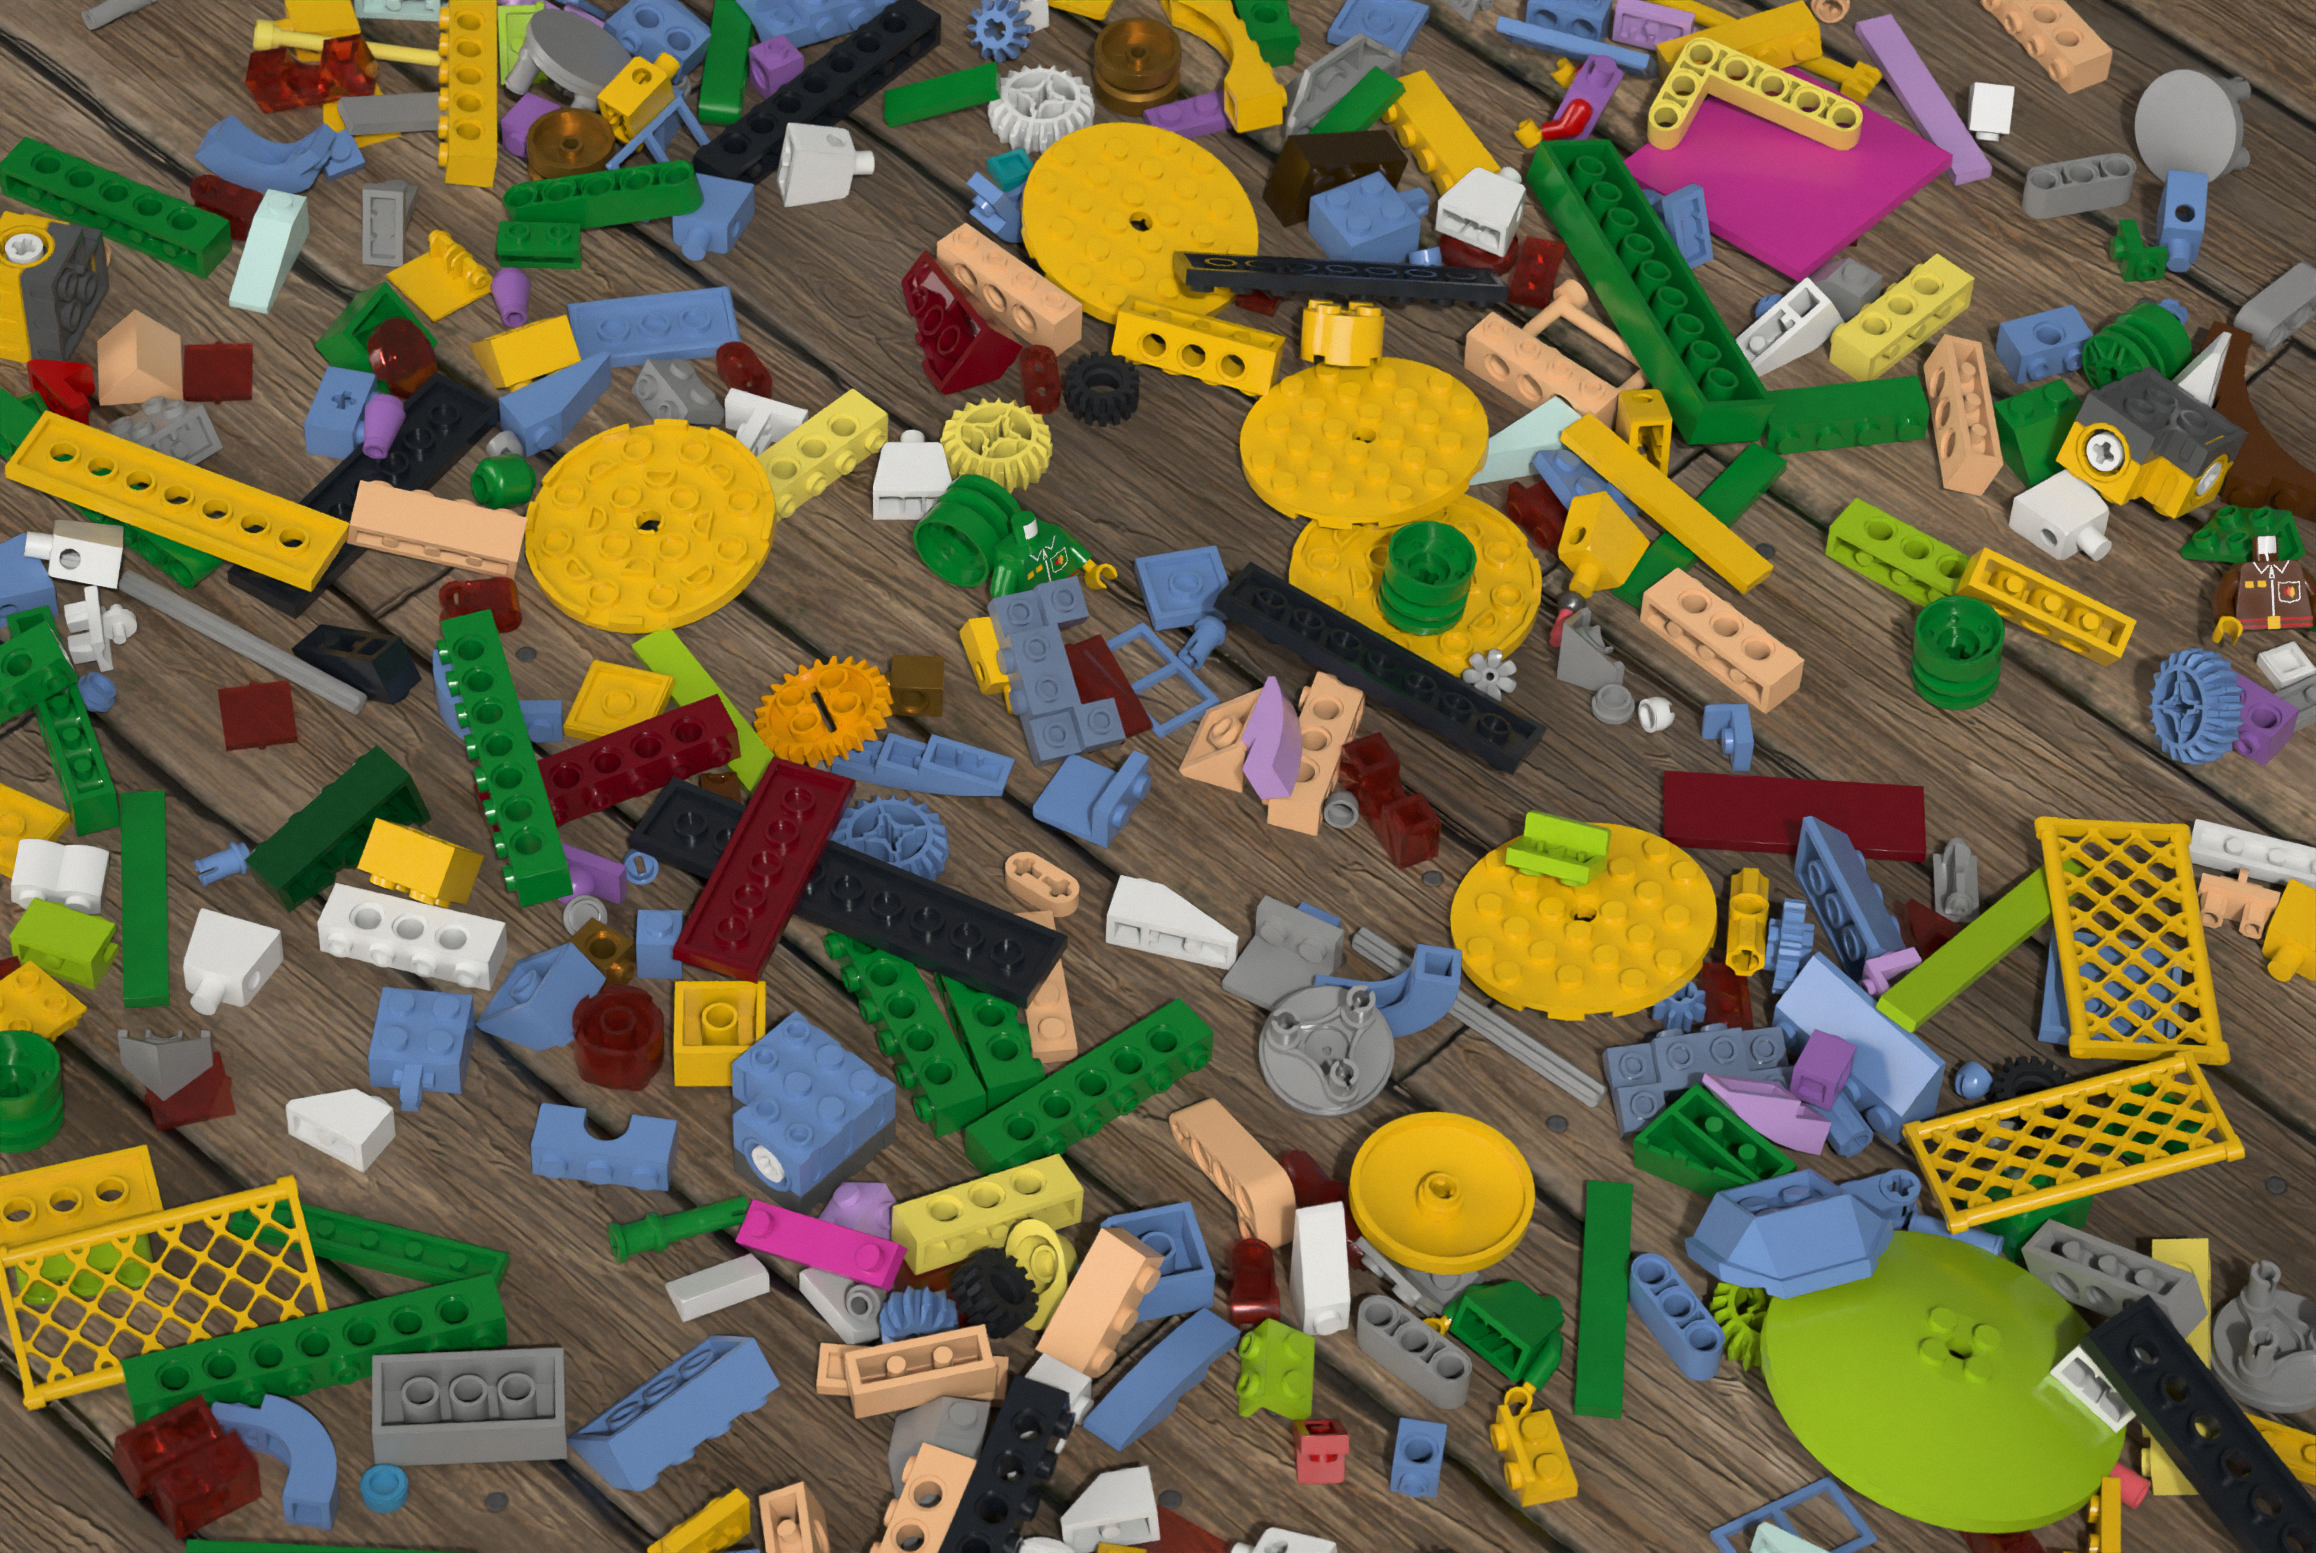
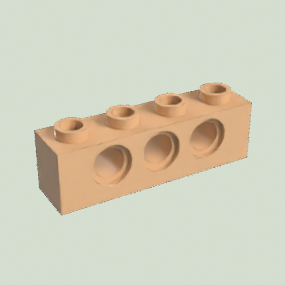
M1980 0L1984 8L1990 11L2002 23L2006 31L2021 43L2028 54L2035 58L2049 73L2050 77L2055 82H2058L2068 94L2107 80L2113 50L2064 0Z
M965 222L937 242V259L1009 329L1047 356L1054 359L1081 340L1083 304Z
M1491 312L1467 333L1464 359L1465 369L1531 410H1535L1557 396L1582 417L1590 412L1610 430L1616 427L1618 395L1621 391L1494 312Z
M1944 334L1923 365L1943 485L1946 489L1982 496L2003 466L1982 342Z
M1677 567L1643 593L1640 622L1764 714H1767L1800 688L1804 659L1792 648L1783 645L1768 634L1762 626L1753 623L1738 612L1729 602L1723 601L1704 587L1699 580L1692 578Z
M1317 671L1311 687L1304 686L1298 708L1299 711H1302L1298 718L1302 734V757L1298 777L1291 797L1262 799V804L1268 805L1267 824L1314 836L1318 835L1324 820L1325 802L1328 796L1335 791L1365 712V692L1356 687L1341 683L1335 675Z
M923 1442L917 1457L911 1455L905 1465L902 1483L906 1485L900 1499L893 1498L889 1504L884 1520V1525L888 1528L882 1543L876 1541L870 1553H938L977 1465V1460ZM928 1494H936L942 1497L940 1503L935 1507L923 1508L918 1505L920 1499ZM918 1537L924 1540L923 1545L916 1551L908 1552L900 1548L901 1544L908 1538Z
M803 1481L759 1496L766 1553H831L825 1511Z

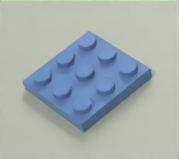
M2052 928L2048 946L2038 1041L2069 1046L2068 1038L2071 1036L2055 928ZM2073 932L2075 941L2082 942L2089 947L2096 946L2102 940L2098 935ZM2119 939L2131 949H2138L2144 944L2143 942ZM2105 946L2098 952L2102 958L2114 966L2120 965L2127 959L2112 946ZM2170 947V948L2173 949L2174 951H2182V950H2183V949H2180V948ZM2154 948L2147 949L2141 955L2157 968L2164 967L2170 961ZM2087 962L2079 967L2080 976L2087 977L2094 982H2100L2108 975L2092 962ZM2134 964L2129 965L2122 971L2123 974L2137 984H2144L2151 978L2148 973ZM2173 967L2166 975L2181 986L2182 969L2180 967ZM2111 981L2103 988L2119 1001H2125L2132 995L2131 991L2117 981ZM2160 983L2153 984L2147 990L2148 993L2162 1003H2169L2176 997L2173 992ZM2092 998L2085 1002L2086 1012L2094 1013L2100 1018H2105L2114 1011L2099 998ZM2136 1000L2128 1007L2144 1020L2151 1019L2157 1013L2156 1010L2142 1000ZM2179 1003L2172 1008V1011L2175 1012L2177 1015ZM2121 1016L2116 1017L2109 1023L2111 1027L2125 1037L2132 1036L2138 1030L2135 1025ZM2160 1019L2153 1025L2157 1031L2168 1039L2176 1038L2177 1026L2169 1020ZM2103 1033L2090 1038V1040L2113 1041ZM2146 1035L2141 1036L2139 1039L2135 1041L2142 1043H2157L2152 1038Z

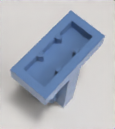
M1692 183L1667 196H1663L1650 189L1642 190L1691 269L1714 259L1703 187Z

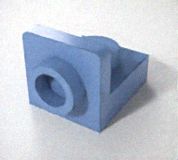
M1723 703L1706 705L1701 728L1702 738L1721 739L1723 754H1730L1732 771H1750L1754 738L1748 704Z

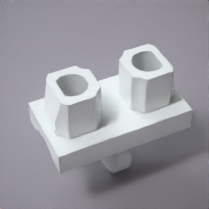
M97 585L84 587L85 601L64 605L65 618L70 633L89 629V632L67 637L71 657L74 664L97 660L101 672L113 670L110 639L116 644L125 643L126 638L133 635L137 629L136 616L133 612L123 609L119 604L112 605L110 610L106 611V608L100 605Z

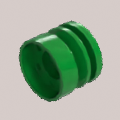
M2150 302L2133 305L2112 324L2107 325L2084 344L2082 352L2084 372L2095 390H2100L2103 386L2116 380L2121 381L2123 377L2135 372L2139 373L2149 366L2172 381L2193 359L2191 340L2183 325L2172 313L2160 305Z
M977 474L961 475L952 481L947 491L939 497L937 504L931 507L916 525L913 533L915 549L928 568L948 583L963 588L978 587L986 582L993 573L992 551L994 546L1012 532L1010 519L1015 513L1022 510L1013 496L993 480Z
M1416 521L1401 527L1392 536L1377 596L1380 610L1390 623L1403 631L1417 635H1439L1453 629L1462 620L1477 562L1474 546L1465 534L1450 525L1436 521Z
M1957 595L1942 597L1928 604L1920 612L1914 630V651L1910 675L1914 689L1924 700L1939 708L1957 711L1975 708L1987 702L1997 691L2001 674V656L2004 647L2005 628L2001 616L1992 606L1977 598Z
M24 1030L0 1032V1152L5 1154L27 1153L44 1147L57 1137L65 1121L60 1056L51 1042L39 1034Z

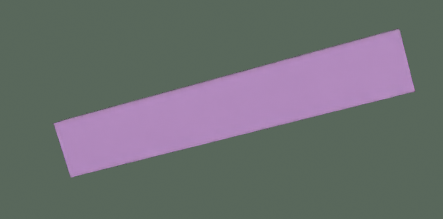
M1892 14L1856 22L1855 34L1877 68L1881 71L1922 137L1953 155L1952 166L1945 172L1954 186L1989 178L1992 166Z

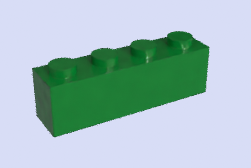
M1918 376L1767 391L1775 406L1760 441L1763 448L1776 455L1925 439L1930 409Z

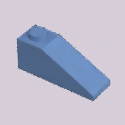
M604 350L499 398L501 428L504 431H513L520 440L523 454L526 457L549 449L563 441L611 385L610 354Z

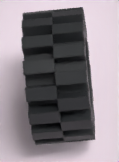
M1098 351L1091 352V359H1088L1083 354L1079 356L1078 363L1073 361L1070 364L1069 370L1066 371L1065 403H1067L1069 413L1074 411L1075 419L1080 421L1085 417V424L1092 426L1094 420L1099 421V427H1106V421L1111 420L1113 426L1120 424V417L1127 421L1131 418V412H1136L1139 403L1140 375L1138 370H1135V365L1132 361L1125 364L1126 357L1119 354L1116 359H1113V352L1105 351V357H1099ZM1095 386H1108L1115 390L1110 392H1096L1089 388Z
M2022 1056L2016 1058L2014 1065L2008 1061L2003 1065V1070H1998L1989 1103L1993 1104L2016 1098V1094L2023 1092L2035 1093L2074 1082L2071 1077L2065 1078L2066 1070L2062 1066L2057 1070H2053L2054 1061L2047 1059L2045 1065L2038 1064V1056H2031L2030 1063H2026ZM2063 1104L2044 1109L2045 1116L2059 1120L2065 1119L2071 1112ZM2020 1116L2000 1120L2015 1122L2019 1125L2020 1130L2027 1123ZM2037 1126L2030 1135L2042 1139L2043 1134H2045L2050 1139L2056 1130Z
M987 1248L985 1251L983 1249L953 1274L955 1278L951 1280V1287L957 1290L952 1293L954 1301H961V1305L957 1308L961 1315L966 1312L970 1316L967 1322L971 1327L976 1324H985L987 1334L990 1332L991 1339L997 1340L999 1337L1004 1339L1035 1316L1034 1314L1038 1312L1039 1308L1035 1304L1039 1301L1038 1293L1031 1292L1036 1285L1033 1279L1027 1280L1025 1278L1028 1271L1024 1266L1020 1269L1016 1266L1018 1260L1011 1255L1006 1259V1251L998 1249L995 1252L994 1248Z

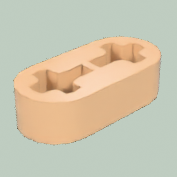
M1031 852L1015 853L1006 861L1005 885L1013 894L1041 911L1052 910L1054 917L1069 916L1076 911L1079 906L1080 886L1073 876Z

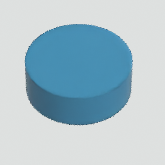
M379 1464L368 1469L360 1481L361 1498L364 1505L377 1513H390L400 1509L409 1497L408 1478L405 1472L392 1464Z

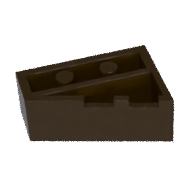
M1387 130L1288 135L1262 198L1282 226L1286 228L1309 220L1310 197L1380 171L1396 190L1409 159Z

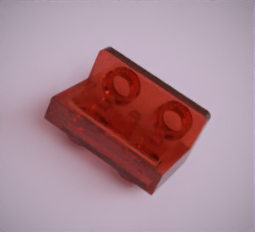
M1545 480L1527 489L1518 481L1509 484L1506 512L1513 522L1520 524L1527 530L1541 548L1547 549L1561 561L1558 555V548L1568 515L1564 505Z

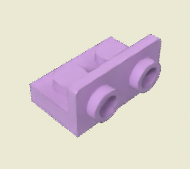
M1618 0L1612 40L1657 51L1656 44L1695 33L1697 30L1694 27L1695 13L1641 0Z

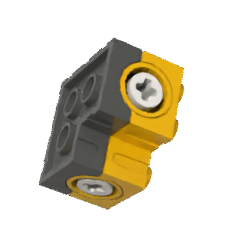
M4 211L0 218V358L24 364L32 359L69 362L72 354L75 353L87 327L98 311L100 303L110 289L102 230L72 223L69 225L68 222L28 213L21 215Z
M2149 366L2139 373L2135 372L2123 377L2121 381L2116 380L2103 386L2100 390H2093L2088 393L2055 461L2067 468L2073 477L2083 479L2099 490L2100 495L2111 503L2122 506L2131 499L2135 500L2143 497L2153 504L2154 509L2158 513L2176 519L2215 500L2248 432L2234 425L2226 417L2207 404L2202 403L2188 391L2173 381L2168 380L2160 372Z

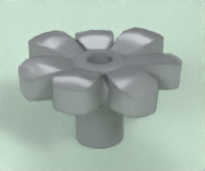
M1492 648L1487 658L1479 651L1473 653L1470 657V663L1474 668L1464 669L1462 677L1463 681L1474 683L1472 686L1501 701V690L1511 693L1516 687L1515 679L1508 675L1514 674L1517 667L1512 659L1502 662V651Z

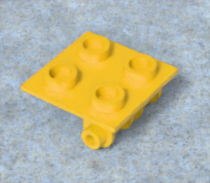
M438 229L431 232L428 237V242L430 243L429 252L386 274V278L433 323L490 293V285L494 279L488 274L487 269L483 265H479L473 259L470 252L452 240L451 235L447 231H440Z
M31 960L0 980V1032L24 1030L39 1034L49 1042L54 1043L56 1038L62 1033L77 1027V1020L82 1018V1014L88 1011L83 1003Z

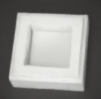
M2295 641L2259 653L2256 661L2258 667L2277 691L2316 674L2315 666Z

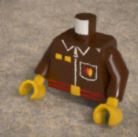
M2277 536L2252 537L2253 562L2232 564L2231 569L2224 573L2211 596L2213 618L2216 625L2212 633L2213 642L2219 643L2223 632L2229 634L2232 638V645H2236L2242 631L2314 627V622L2316 623V581L2308 569L2301 566L2299 560L2278 561Z

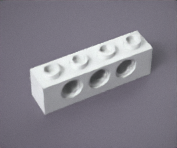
M339 883L335 884L317 922L320 951L330 953L336 957H348L370 962L379 967H391L412 972L421 977L442 979L468 988L476 987L490 991L508 951L505 922Z

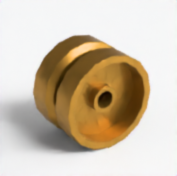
M1145 17L1123 18L1108 24L1101 30L1095 42L1096 66L1094 68L1095 95L1101 103L1116 113L1129 116H1144V110L1175 102L1180 90L1179 68L1182 55L1178 35L1166 24Z
M572 107L552 110L538 117L529 127L526 137L529 159L528 180L532 182L607 171L606 164L615 156L616 152L612 126L603 116L595 112Z

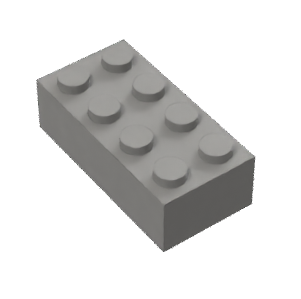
M564 1347L372 1355V1441L375 1466L379 1464L412 1466L567 1459Z

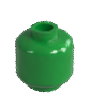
M507 453L487 457L479 462L475 472H473L471 476V489L476 500L488 509L516 508L529 502L537 482L536 473L533 467L527 464L526 460L519 454Z

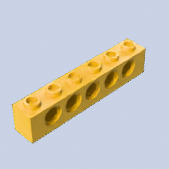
M448 0V7L441 6L439 13V30H446V33H440L438 56L445 57V60H440L438 84H445V87H440L438 111H444L446 115H439L438 139H445V143L439 142L437 165L445 167L446 184L493 188L497 163V0Z

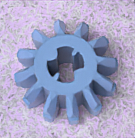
M981 0L982 9L976 8L970 12L977 23L969 24L966 29L977 33V37L972 39L970 44L973 47L983 44L981 50L982 57L988 58L994 54L997 62L1005 61L1007 56L1015 59L1021 55L1020 47L1028 48L1032 44L1024 34L1034 32L1035 27L1031 24L1025 25L1024 20L1030 17V10L1018 12L1021 0H1011L1009 2L1008 0ZM998 22H1003L1006 30L1001 31L1003 34L999 35L996 26L1001 25Z
M928 1285L922 1290H915L911 1286H907L905 1293L891 1292L889 1301L883 1303L882 1310L880 1311L879 1325H881L880 1335L883 1345L958 1330V1311L955 1301L947 1299L945 1291L930 1292Z

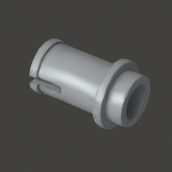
M867 1284L856 1285L846 1295L847 1310L857 1320H872L881 1311L883 1303L889 1301L891 1292L886 1294L887 1291Z

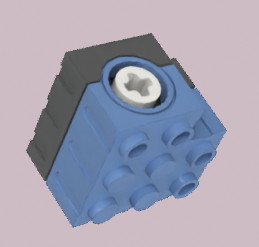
M794 1011L732 1063L734 1171L784 1209L809 1215L812 1209L818 1203L822 1204L840 1187L842 1182L851 1175H856L875 1158L878 1152L882 1149L885 1150L895 1141L896 1085L885 1076L881 1077L877 1074L873 1067L854 1053L842 1048L838 1041L819 1027L815 1028L807 1022V1018L797 1011Z

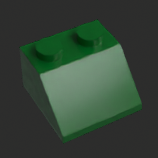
M384 281L358 293L314 346L333 367L376 374L377 390L392 396L398 392L438 344V341L389 284Z
M2062 378L1993 403L2002 459L2028 490L2067 469L2055 460L2076 421L2083 403Z
M2031 1156L2027 1159H2035L2036 1157ZM2046 1159L2043 1164L2063 1168L2068 1163ZM2012 1166L2008 1170H2003L2000 1176L2017 1180L2027 1170ZM2038 1174L2028 1184L2040 1190L2055 1186L2056 1178ZM1983 1181L1965 1190L1975 1191L1979 1188ZM1992 1186L1984 1196L1989 1197L1994 1202L2012 1197V1190L2000 1186ZM2094 1195L1983 1223L1980 1226L1985 1232L2004 1236L2002 1252L2010 1262L2014 1263L2024 1258L2021 1248L2048 1219L2077 1230L2085 1227ZM1960 1200L1961 1203H1962V1204L1965 1206V1208L1967 1209V1208H1968V1206H1967L1968 1202H1967V1201Z

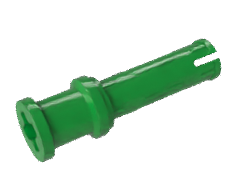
M742 1194L735 1198L661 1217L659 1213L655 1214L652 1212L646 1214L645 1219L624 1225H619L617 1222L608 1224V1237L612 1253L616 1262L620 1264L627 1262V1258L632 1255L651 1250L656 1254L662 1253L668 1248L669 1243L743 1224L747 1215L743 1209L749 1208L748 1202Z

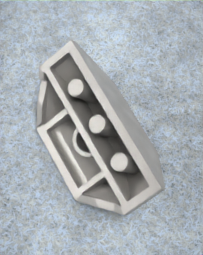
M1360 32L1307 67L1286 86L1287 106L1284 107V141L1286 142L1288 135L1307 134L1375 65L1395 79L1400 78L1402 55Z

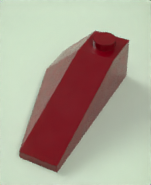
M924 250L901 281L909 314L916 319L919 330L915 334L917 345L923 347L926 359L922 361L924 372L938 390L945 395L1000 379L1007 368L1015 362L1017 355L1024 346L1010 329L932 253Z

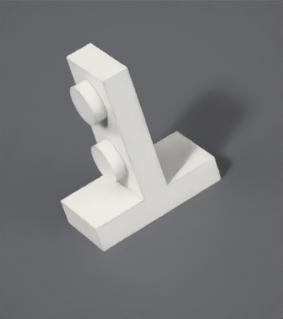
M731 388L725 398V427L737 431L736 439L742 442L756 457L767 450L771 441L777 443L808 420V410Z

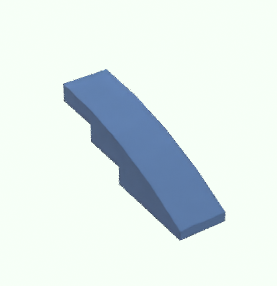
M888 733L885 742L864 740L862 744L865 750L860 752L851 749L848 751L849 760L847 761L842 759L840 755L836 756L832 764L831 773L875 785L922 793L955 796H1002L1015 759L934 734L931 735L928 744Z
M1203 1307L1152 1349L1084 1420L1083 1427L1119 1452L1174 1413L1178 1399L1206 1379L1210 1364L1237 1345L1241 1331Z

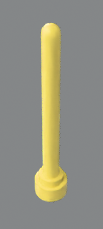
M257 19L255 24L253 50L270 52L271 49L286 46L438 67L440 60H444V57H439L438 51L286 31L281 30V26L274 25V21Z

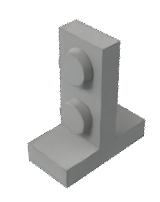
M396 179L378 184L365 183L362 200V264L391 267L404 265L406 229L419 200L418 185H408L407 182Z

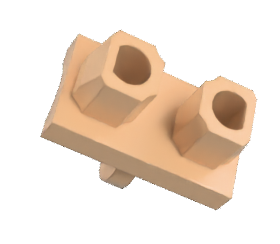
M2242 867L2240 868L2238 879L2203 873L2197 893L2203 926L2215 929L2222 926L2223 918L2241 922L2239 932L2243 936L2260 939L2269 927L2277 909L2281 892L2247 882L2249 869Z

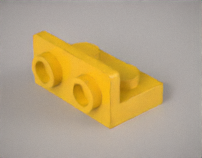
M1508 1404L1499 1405L1497 1407L1496 1422L1490 1425V1437L1494 1450L1496 1452L1502 1451L1506 1461L1504 1463V1475L1510 1491H1517L1522 1508L1577 1496L1578 1483L1550 1409L1512 1417Z
M738 1488L725 1497L715 1498L703 1509L649 1546L647 1553L724 1552L751 1532L750 1499Z

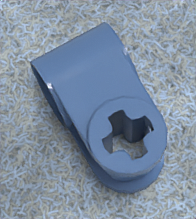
M1895 1169L1866 1179L1848 1181L1838 1186L1850 1195L1856 1194L1892 1218L1893 1230L1909 1227L1914 1211H1918L1915 1201L1919 1198L1921 1184L1917 1176L1908 1170ZM1895 1182V1189L1892 1192V1185ZM1903 1207H1905L1904 1216H1902Z

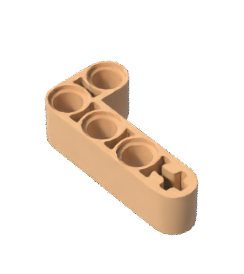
M1213 1097L1170 1114L1169 1124L1178 1146L1236 1206L1240 1233L1250 1253L1254 1256H1259L1292 1242L1294 1237L1296 1201L1291 1180L1283 1167Z

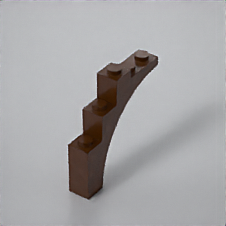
M2214 320L2196 357L2224 331L2232 334L2212 409L2226 417L2234 425L2248 432L2228 473L2221 502L2244 508L2269 506L2277 510H2290L2294 516L2316 523V474L2299 464L2275 442L2261 424L2249 400L2245 382V364L2253 334Z

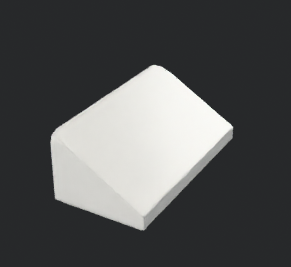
M750 1253L665 1283V1288L682 1321L686 1322L769 1292V1273L764 1265Z
M813 1268L801 1271L799 1273L801 1293L847 1345L865 1346L881 1336V1325H879L880 1312L875 1318L868 1321L857 1320L848 1312L846 1295L851 1288L856 1286L853 1281Z

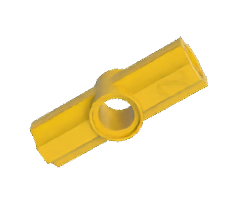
M1744 867L1741 872L1731 876L1726 930V965L1731 967L1735 974L1739 976L1751 977L1757 970L1764 969L1766 933L1769 914V878L1764 877L1757 868Z

